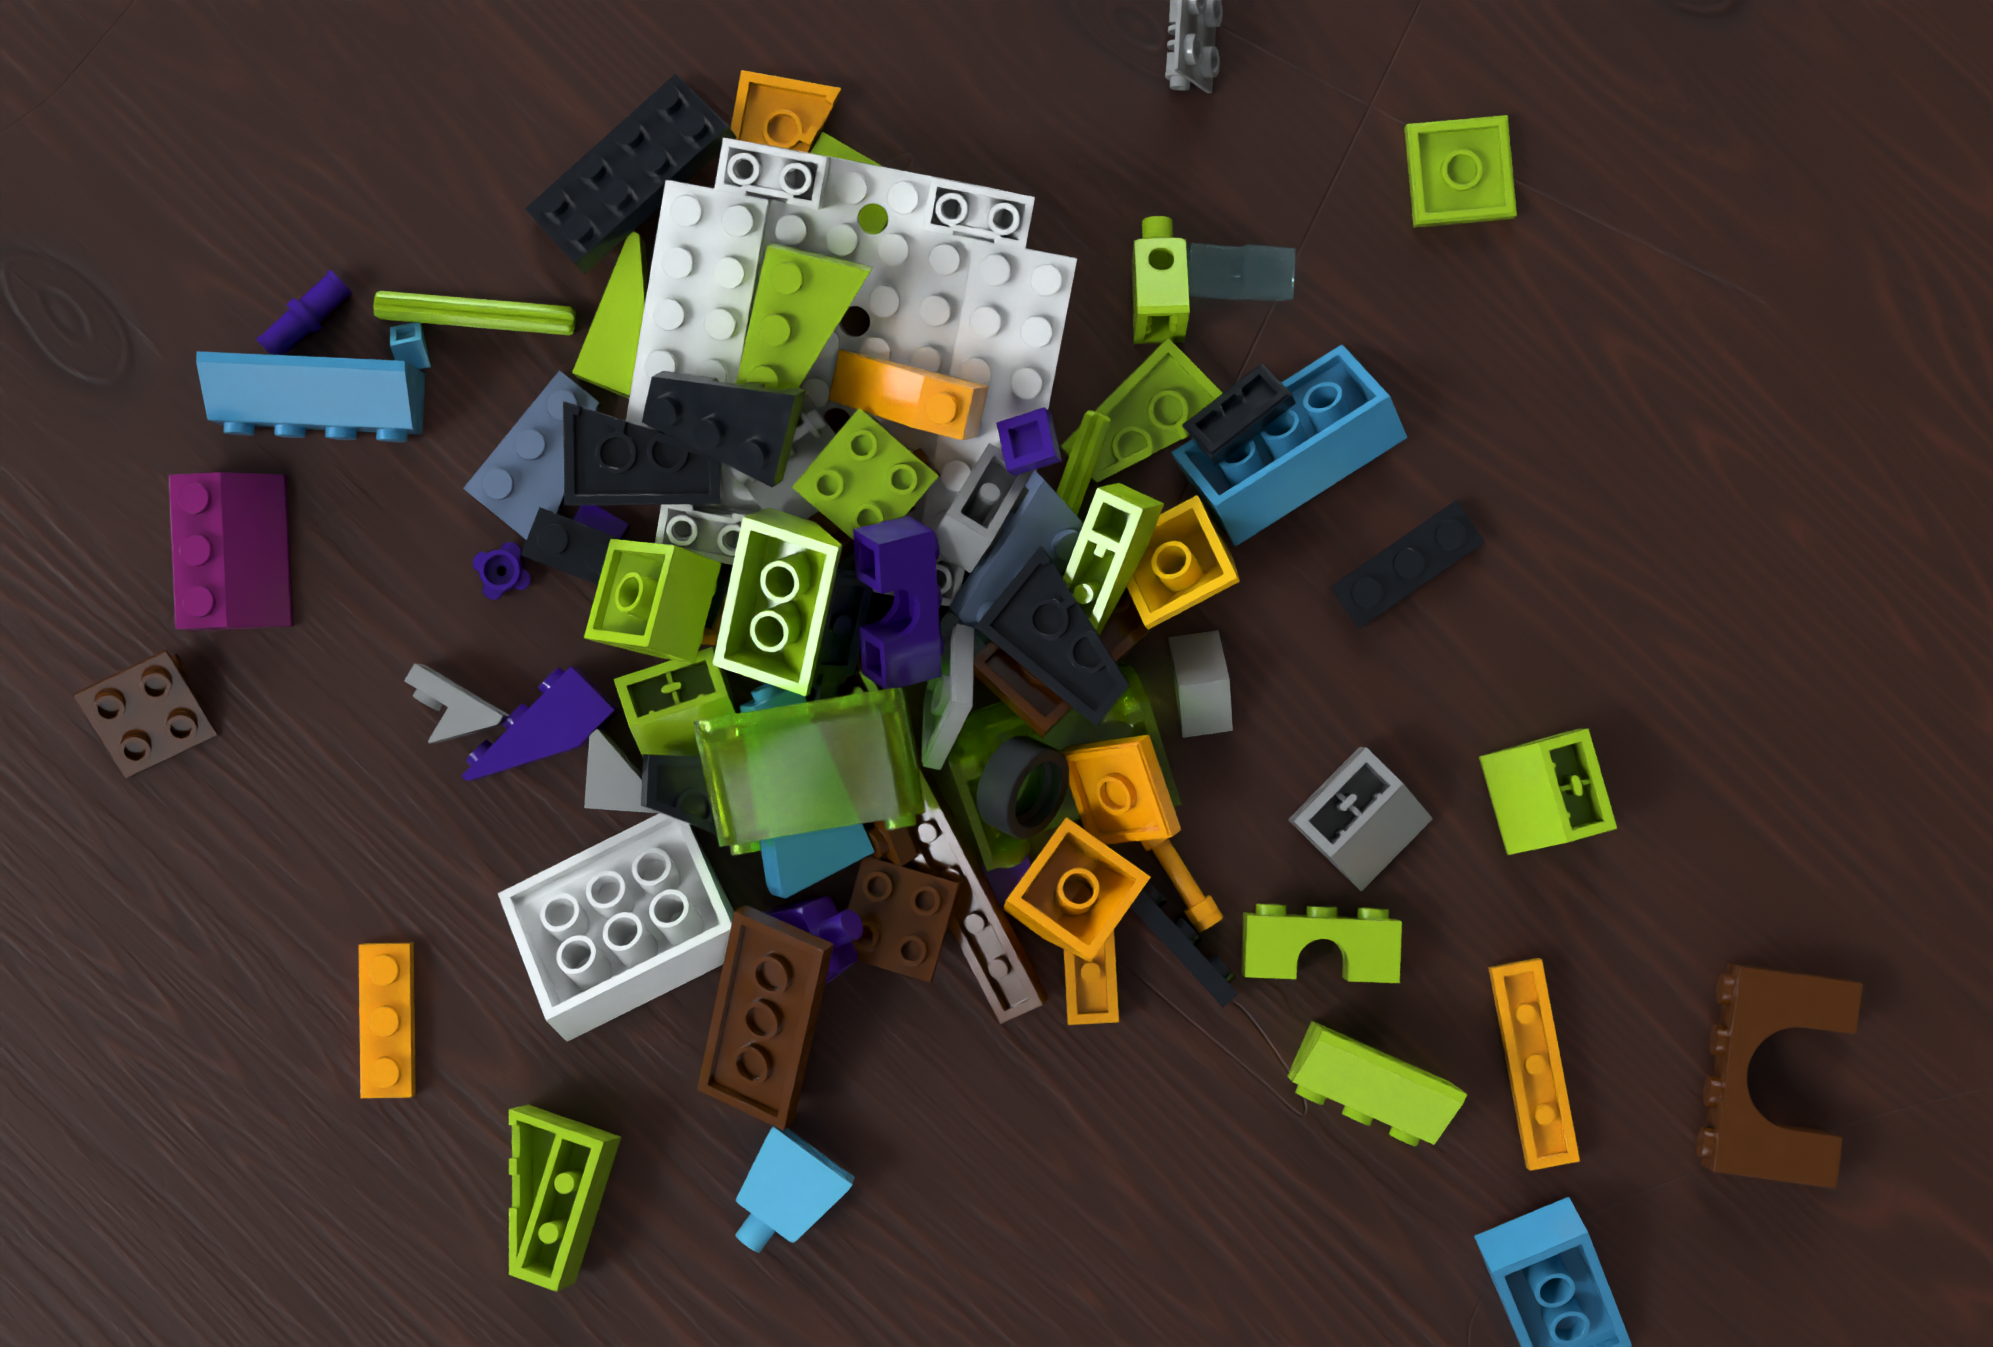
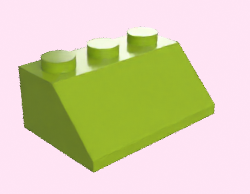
M770 507L744 516L712 665L803 696L809 695L842 545L816 522Z
M1311 1021L1287 1075L1292 1082L1298 1084L1295 1091L1296 1094L1320 1105H1324L1326 1098L1345 1105L1342 1111L1343 1115L1367 1126L1371 1125L1373 1118L1392 1126L1389 1135L1415 1147L1418 1146L1420 1139L1434 1145L1461 1108L1467 1096L1464 1091L1443 1078L1314 1021Z

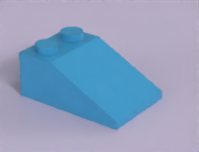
M1569 1197L1474 1236L1521 1347L1632 1346L1589 1233Z

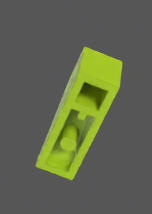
M631 232L626 238L572 372L580 380L628 399L630 398L648 289L646 246L638 233Z
M1120 483L1097 488L1063 576L1099 635L1142 559L1164 506V503Z

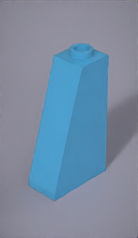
M766 683L751 691L754 699L740 705L766 885L770 894L786 899L875 851L805 696Z

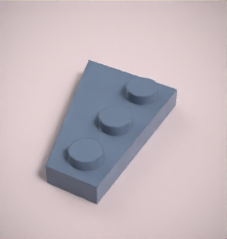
M560 370L463 488L526 540L539 507L558 514L564 505L563 401L599 412L602 405Z
M1035 470L1025 484V487L1029 490L1028 494L1016 512L1009 511L1001 525L1004 532L991 553L981 557L949 606L966 626L974 628V634L985 645L990 639L975 626L1036 550L1043 546L1061 573L1068 566L1084 524Z

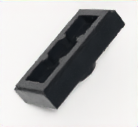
M1261 363L1185 422L1182 427L1186 435L1216 466L1290 409L1296 402L1289 390Z

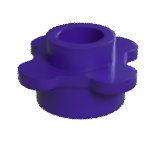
M506 542L500 550H493L489 553L479 552L474 557L473 567L479 571V576L484 583L482 591L487 598L498 600L504 592L515 588L525 590L530 585L531 575L522 566L520 560L522 550L517 544ZM501 566L507 569L504 576H500L497 572Z

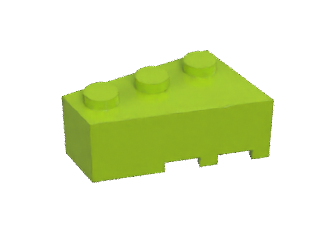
M774 242L767 245L736 384L742 385L746 382L765 384V388L786 390L789 387L799 388L874 267Z
M527 1104L509 1109V1125H512V1158H509V1175H512V1207L509 1208V1275L557 1292L576 1283L621 1136Z

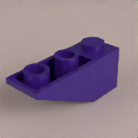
M559 667L540 684L538 689L543 695L530 708L523 703L504 720L502 725L507 731L494 744L487 739L467 757L466 762L471 767L461 776L466 781H476L585 747L589 743V735L596 729H603L621 710L579 668L570 667L564 672Z

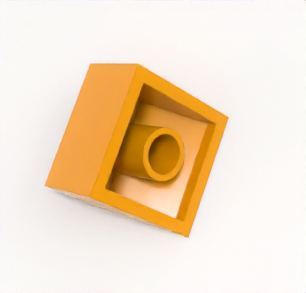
M1066 817L1006 899L1003 910L1043 939L1091 962L1151 877Z

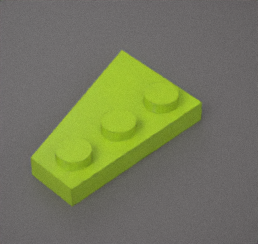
M1169 338L1165 339L1095 410L1108 416L1111 419V424L1091 476V480L1094 483L1188 437L1182 425L1223 394ZM1080 426L1059 446L1068 457L1070 456Z

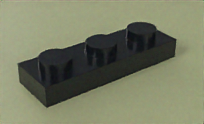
M1456 500L1334 583L1329 589L1355 627L1359 629L1485 543V541Z
M1148 881L1130 907L1222 1007L1226 1006L1238 994L1230 985L1236 978V975L1217 955L1208 961L1195 946L1202 940L1201 937L1182 917L1173 923L1160 908L1167 901Z

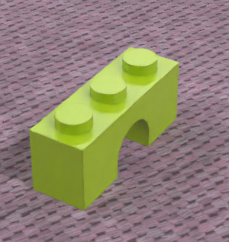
M1256 904L1255 913L1243 912L1241 974L1244 977L1297 979V961L1302 949L1314 940L1328 939L1335 942L1341 951L1343 958L1342 978L1351 982L1400 983L1402 921L1388 918L1389 909L1358 908V917L1337 916L1338 907L1307 906V915L1286 914L1287 905Z

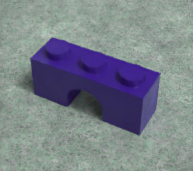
M910 516L853 529L856 578L880 594L894 591V601L889 612L881 620L859 627L862 674L886 691L942 677L941 657L944 654V641L939 631L938 609L942 604V595L937 584L936 560L939 558V544L934 530Z

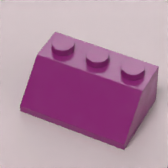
M229 472L169 475L175 629L194 632L293 627L287 475Z

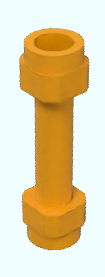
M1169 838L1140 841L1146 851L1150 849L1153 851L1187 906L1184 913L1197 933L1208 929L1223 918L1210 895L1206 897L1203 895Z

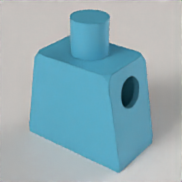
M772 1126L735 1200L751 1213L735 1236L744 1245L757 1253L762 1251L775 1231L788 1241L794 1243L850 1189L855 1177L789 1128L783 1131Z

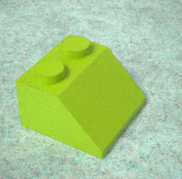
M610 539L584 638L663 659L695 663L699 647L703 641V631L712 597L716 591L721 562L676 545Z

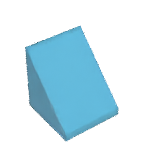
M411 322L390 327V347L396 361H406L417 369L431 367L422 323Z

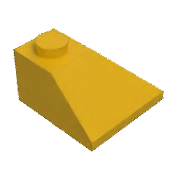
M1198 495L1160 514L1147 549L1127 584L1128 591L1148 630L1240 582L1234 559L1214 518Z

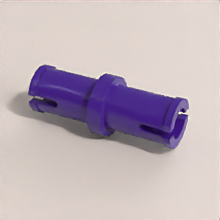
M331 270L326 272L327 274L298 301L295 298L291 299L286 304L289 309L268 330L256 338L270 355H286L311 331L316 334L323 328L319 323L346 297L353 294Z

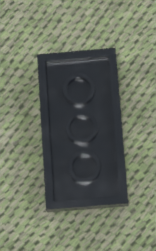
M674 74L528 205L525 210L585 275L662 205L665 180L687 183L721 153L723 138L736 139L737 137L729 126L684 81Z

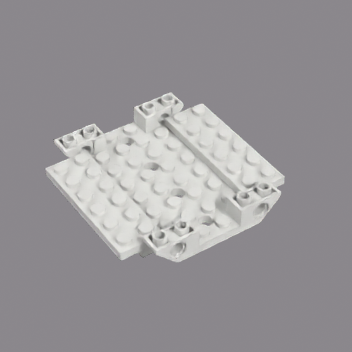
M723 138L715 188L665 180L626 421L656 430L642 423V417L651 377L661 371L715 377L719 382L736 384L767 245L774 242L874 267L849 306L861 307L868 313L870 318L869 329L863 335L853 336L843 329L840 321L799 389H806L805 395L807 394L823 417L826 411L832 408H841L852 417L857 409L828 400L839 349L989 386L978 436L971 439L958 440L915 429L867 413L871 418L874 417L888 429V432L911 452L921 448L929 456L941 476L934 481L914 505L916 509L907 515L935 532L987 445L990 443L1002 450L996 423L1043 407L1048 410L1077 258L1026 248L1035 197L788 148ZM867 204H879L887 211L888 225L879 234L868 233L860 225L859 215ZM722 463L723 504L661 505L655 543L676 545L715 561L733 565L743 517L762 509L744 484L741 485L734 477L730 466ZM1025 485L1013 504L1011 511L1016 512L1028 494L1029 490ZM1001 527L983 555L991 553L1004 532ZM855 552L838 563L837 569L856 571ZM939 554V558L936 560L937 584L942 595L941 605L950 606L962 587L965 570ZM894 591L884 594L894 596Z

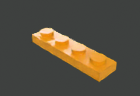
M1534 958L1488 967L1526 1168L1532 1171L1580 1162L1542 959Z

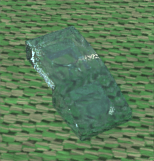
M1191 243L1186 246L1189 297L1272 301L1293 299L1295 248L1251 244L1243 247L1199 243Z

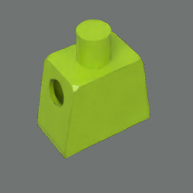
M1165 216L1148 217L1142 220V239L1134 241L1131 261L1134 344L1162 343L1165 339L1169 338L1173 343H1184L1190 314L1186 239L1173 238L1171 218Z

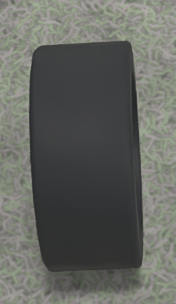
M1027 735L1014 736L1001 744L987 762L977 788V810L982 821L1019 840L1032 838L1042 832L1055 818L1067 791L1069 767L1064 754ZM1030 773L1027 785L1022 795L1017 800L1019 789L1022 786L1025 778Z

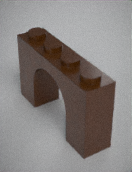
M1727 963L1726 974H1720L1716 988V1001L1718 1004H1722L1720 1023L1713 1026L1709 1043L1710 1053L1715 1055L1713 1076L1708 1075L1706 1077L1703 1088V1103L1705 1106H1709L1706 1126L1700 1127L1696 1142L1697 1155L1702 1157L1701 1165L1717 1173L1837 1189L1843 1137L1828 1130L1769 1122L1759 1113L1751 1100L1747 1086V1071L1757 1047L1766 1038L1784 1029L1802 1027L1856 1035L1863 983L1849 979Z

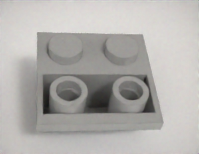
M1358 747L1288 820L1362 892L1433 818L1408 788L1367 747Z

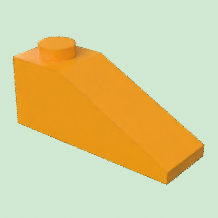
M839 349L828 400L857 410L860 407L864 412L915 429L958 440H966L978 436L989 386Z

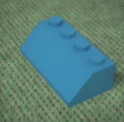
M1343 345L1338 346L1281 382L1293 395L1296 404L1215 466L1192 440L1171 452L1216 524L1235 547L1407 438L1390 395Z
M197 351L196 364L207 420L224 425L223 433L252 436L255 435V427L275 428V436L305 438L306 429L326 430L325 438L356 440L358 431L376 432V440L384 442H407L408 434H423L426 374L406 361Z

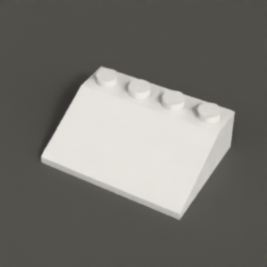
M661 813L498 893L544 1017L567 1042L723 965L734 916V910L693 826Z

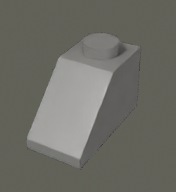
M989 443L934 532L939 544V554L971 573L993 541L1033 470L1012 476L1006 470L1002 450Z

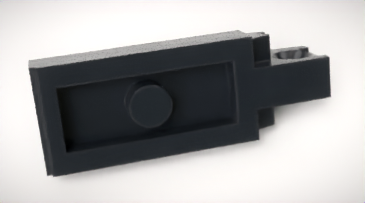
M837 569L812 687L810 694L805 696L809 707L815 712H833L839 685H844L848 676L855 675L861 648L859 627L866 625L873 588L858 580L854 570Z

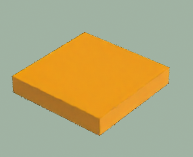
M1149 735L1072 745L1060 751L1064 754L1069 767L1068 784L1084 830L1105 845L1169 838L1181 830Z

